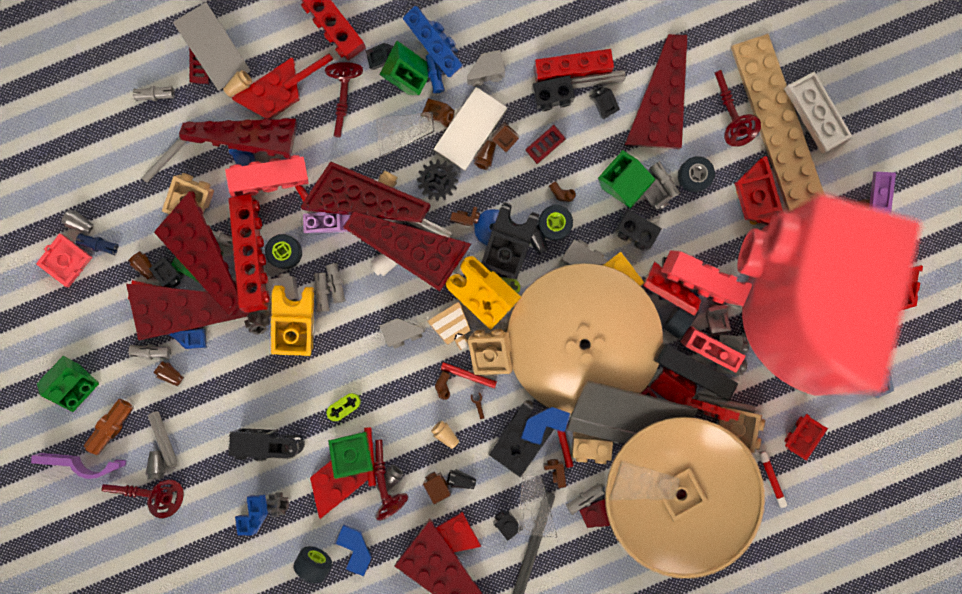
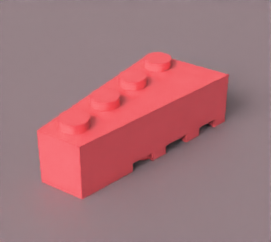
M293 155L291 159L285 160L274 158L266 163L255 161L247 166L231 165L229 169H225L229 193L232 197L247 194L256 196L261 190L269 193L277 190L279 186L287 189L309 184L304 157L299 155Z

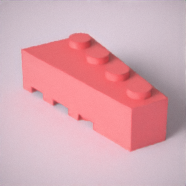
M670 250L661 272L667 274L669 280L674 282L680 281L683 283V287L690 290L696 289L698 290L697 294L707 298L710 296L713 298L712 301L717 304L723 305L728 303L744 306L752 284L736 281L737 277L731 274L719 272L720 269L707 264L702 266L703 261L681 251Z

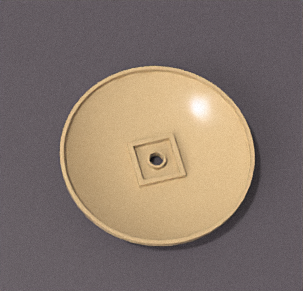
M588 263L566 265L554 269L534 281L523 292L520 300L516 303L507 330L512 349L510 351L512 369L521 385L543 405L569 412L570 415L587 380L641 393L650 383L659 364L653 361L663 343V332L658 312L642 287L616 269ZM582 339H588L591 344L589 348L582 349L579 346V342Z
M678 417L655 422L637 432L625 443L611 465L606 482L605 503L607 516L616 538L627 553L637 562L665 576L697 578L724 569L747 550L754 540L762 521L765 493L763 479L754 457L734 434L706 420ZM679 489H684L686 492L683 499H677L676 492Z

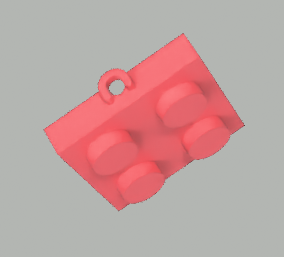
M59 233L52 244L44 248L45 253L36 264L62 285L70 287L93 257L65 235Z

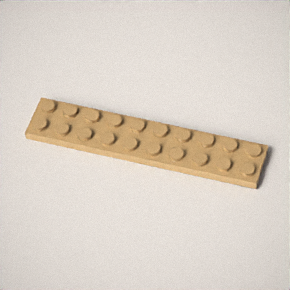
M765 34L732 45L731 50L753 114L761 121L760 134L786 209L790 212L814 196L824 194L794 105L784 90L787 85L769 34Z

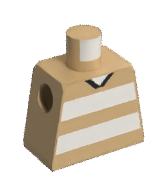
M459 302L428 320V323L447 345L455 341L460 350L469 346L465 334L471 330Z

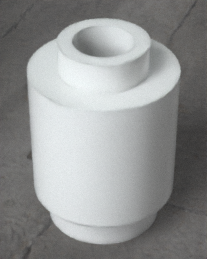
M382 253L371 261L373 264L371 269L377 276L380 274L385 276L397 265L396 262Z

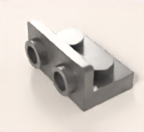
M720 335V342L743 355L748 353L749 342L747 337ZM743 360L736 373L718 363L716 371L724 374L743 375L747 371V360Z

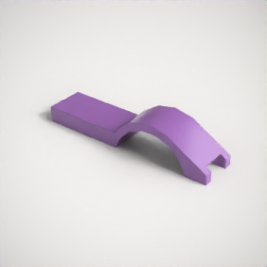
M873 172L869 207L891 213L896 173Z
M38 453L31 457V463L69 466L79 477L86 479L104 476L126 465V460L116 459L114 462H108L106 468L101 472H93L83 465L80 456Z

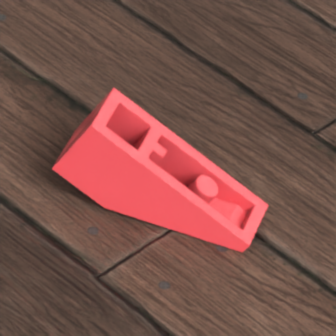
M692 326L688 328L680 341L685 347L735 373L746 357Z

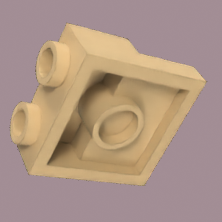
M182 173V175L173 176L162 212L170 214L189 191H194L196 195L195 200L204 212L205 208L209 207L215 190L211 189V185L207 182L199 181L198 183L193 181V176Z
M495 329L491 333H485V330L474 331L467 339L474 375L511 374L513 369L510 359V351L512 349L509 332H503V329Z
M722 406V408L740 413L738 421L730 419L727 422L719 419L718 425L734 434L747 447L750 453L754 454L756 450H760L762 439L758 438L759 431H763L765 426V420L762 419L763 415Z
M573 432L571 456L576 458L577 462H587L588 459H595V463L607 464V460H612L613 441Z

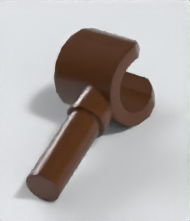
M479 393V401H474L471 394V400L476 405L480 419H484L481 407V393Z

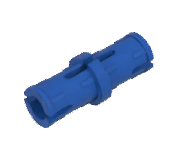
M428 54L425 56L429 70L428 77L431 79L433 93L439 94L445 91L442 81L443 72L433 57Z

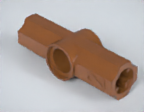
M118 399L108 414L104 415L95 425L96 430L84 444L86 451L97 456L108 442L118 435L123 427V422L134 409L129 402Z

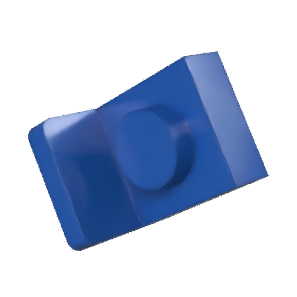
M235 149L228 150L230 155L233 156L236 165L247 166L249 163L257 161L252 152Z

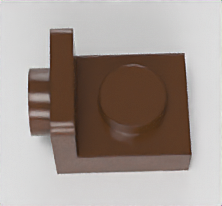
M428 98L421 116L448 128L453 120L455 111L446 103Z
M474 206L470 217L467 212L457 210V213L452 212L450 220L451 222L473 227L474 223H478L480 212H477L478 207Z
M558 459L547 460V463L543 464L544 470L555 469L552 472L553 483H557L558 488H565L566 480L562 461L558 462Z

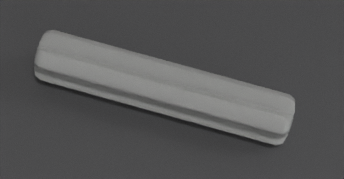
M621 70L573 77L571 82L573 89L624 82L626 75L625 71Z
M158 411L150 413L148 419L167 467L177 464V459L160 413Z

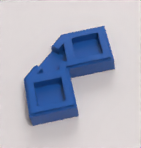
M191 329L169 334L185 349L207 348L205 329Z
M551 407L527 419L521 439L540 445L546 426L565 432L570 413Z
M266 495L247 496L249 515L235 516L238 536L254 535L258 532L268 515Z
M343 525L336 544L353 551L346 570L364 577L372 558L371 553L367 548L362 532Z

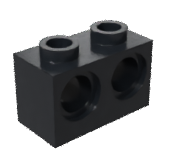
M570 75L532 84L536 111H549L559 105L561 108L567 107L575 99ZM564 89L568 95L560 96L558 90ZM545 93L549 96V99L543 101L539 95Z
M628 209L614 232L618 233L617 237L624 241L630 240L635 243L634 246L644 251L645 249H651L662 228ZM626 222L633 225L632 232L625 230L624 224ZM642 232L649 234V241L642 240Z

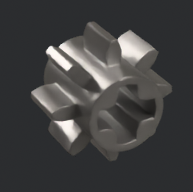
M261 311L251 312L247 315L248 320L244 321L246 329H249V333L255 335L263 334L267 330L266 326L270 325L269 317H266L265 312L262 313Z
M282 492L269 494L266 503L271 517L285 515V511L289 508L288 497H283Z

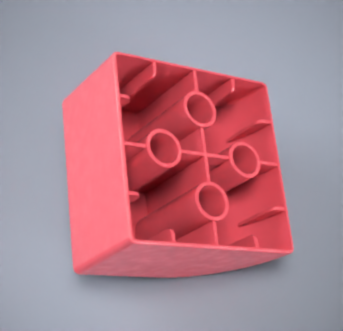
M818 194L790 212L779 211L772 222L761 230L751 229L742 243L737 269L739 273L748 275V283L752 284L745 304L742 306V320L748 342L763 365L783 382L814 396L883 391L887 381L920 233V221L826 194Z

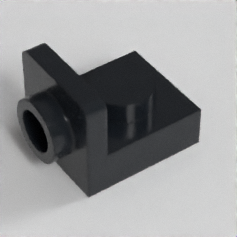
M382 43L366 50L369 68L375 70L384 66L393 46Z
M599 87L589 96L590 100L594 101L602 119L620 110L614 94L609 88Z
M163 257L149 268L163 287L174 288L181 283V279L184 277L182 273L176 270L167 257Z
M509 509L506 512L500 511L494 517L493 525L499 529L507 541L523 529Z

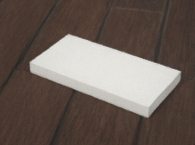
M815 71L784 88L822 154L853 137Z
M475 87L435 146L434 151L466 171L506 112L507 107Z

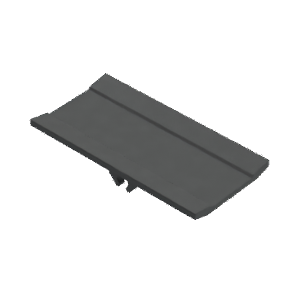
M587 380L569 418L567 430L625 444L637 432L655 422L678 417L693 418L698 409Z

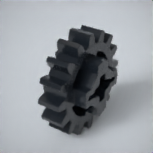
M437 159L436 164H433L430 160V166L424 164V171L418 172L422 176L417 178V182L422 183L418 188L424 189L422 192L423 196L429 194V200L435 197L436 202H439V197H442L445 201L447 194L451 197L453 196L451 190H457V187L454 185L459 183V180L454 178L457 176V172H452L453 165L447 167V161L440 164V160ZM438 168H439V169H443V170H445L446 172H445V173H442V172H439L437 169H438ZM431 171L430 178L425 181L427 174ZM435 177H439V179H442L441 184L437 185V183L434 182ZM451 180L449 187L445 190V184ZM434 188L438 190L439 193L432 192L429 189Z

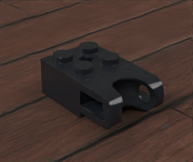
M504 202L500 207L481 263L491 271L517 279L535 231L539 214L532 212L525 223L516 224L510 217L511 204ZM506 249L509 251L510 254H508V256H505L504 251L502 250Z
M529 400L524 401L488 451L489 456L520 478L554 431L553 428L546 426L540 445L521 439L526 420L529 419L530 412L533 409V404ZM519 445L520 451L512 453L511 446L516 447Z
M239 428L230 432L228 456H235V460H246L247 457H254L255 461H266V458L289 459L303 451L305 441L300 435L278 434V430Z

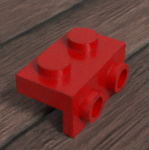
M663 367L662 372L651 383L650 388L668 401L685 405L686 397L693 398L695 396L697 386L694 382Z
M808 414L804 417L800 416L795 424L796 430L794 433L790 432L784 440L786 442L785 447L805 461L809 459L828 430L827 427L812 419Z

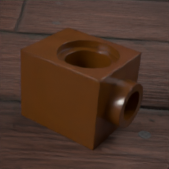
M506 122L492 135V140L505 152L519 139V134Z
M432 472L425 477L426 480L423 482V486L433 504L451 496L452 492L441 472L437 474Z

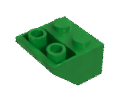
M396 41L379 75L408 95H420L428 80L427 61L399 41Z
M622 150L598 177V181L602 190L631 208L654 183L655 178L638 159Z
M62 356L37 383L41 397L71 412H74L99 385V382L82 366L65 356Z

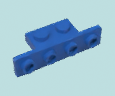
M414 6L403 17V20L447 77H452L463 66L455 55L458 52L455 47V41L451 37L446 36L443 32L445 30L438 21L428 20L419 7Z

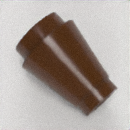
M486 140L474 158L475 166L483 170H488L492 166L496 143Z
M139 251L128 260L131 263L130 266L147 280L154 276L149 270L152 264L146 254Z
M162 361L153 372L157 375L156 378L177 387L184 379L169 362Z

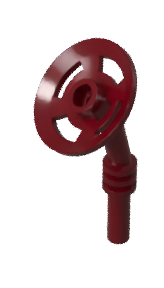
M352 62L333 63L325 68L327 76L339 79L341 82L333 134L337 138L341 137L344 117L347 116L349 81L363 74V67Z
M719 70L714 74L721 91V100H724L723 105H726L732 122L724 132V139L730 146H743L751 142L758 135L761 129V121L753 114L738 116L733 104L734 98H731L733 96L730 94L731 90H728L722 70ZM752 120H754V122H755V125H754V128H753V129H752V122H751ZM747 133L746 137L736 140L737 136H743Z
M375 440L376 462H374V470L376 471H374V474L377 477L382 505L377 510L375 518L381 521L400 510L407 502L409 496L407 493H400L393 497L388 495L384 477L386 473V466L384 465L386 462L383 460V440Z
M174 480L161 481L152 490L141 489L138 486L134 488V485L117 486L103 484L101 488L102 492L124 494L126 497L128 495L132 497L133 495L135 498L137 496L148 498L147 506L149 512L154 517L161 519L168 518L176 513L184 497L182 486ZM176 491L177 497L175 503L173 504L171 503L173 498L172 492ZM168 508L165 512H157L158 509L164 510Z

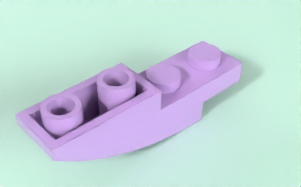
M325 212L303 214L304 233L348 232L343 226L350 215Z

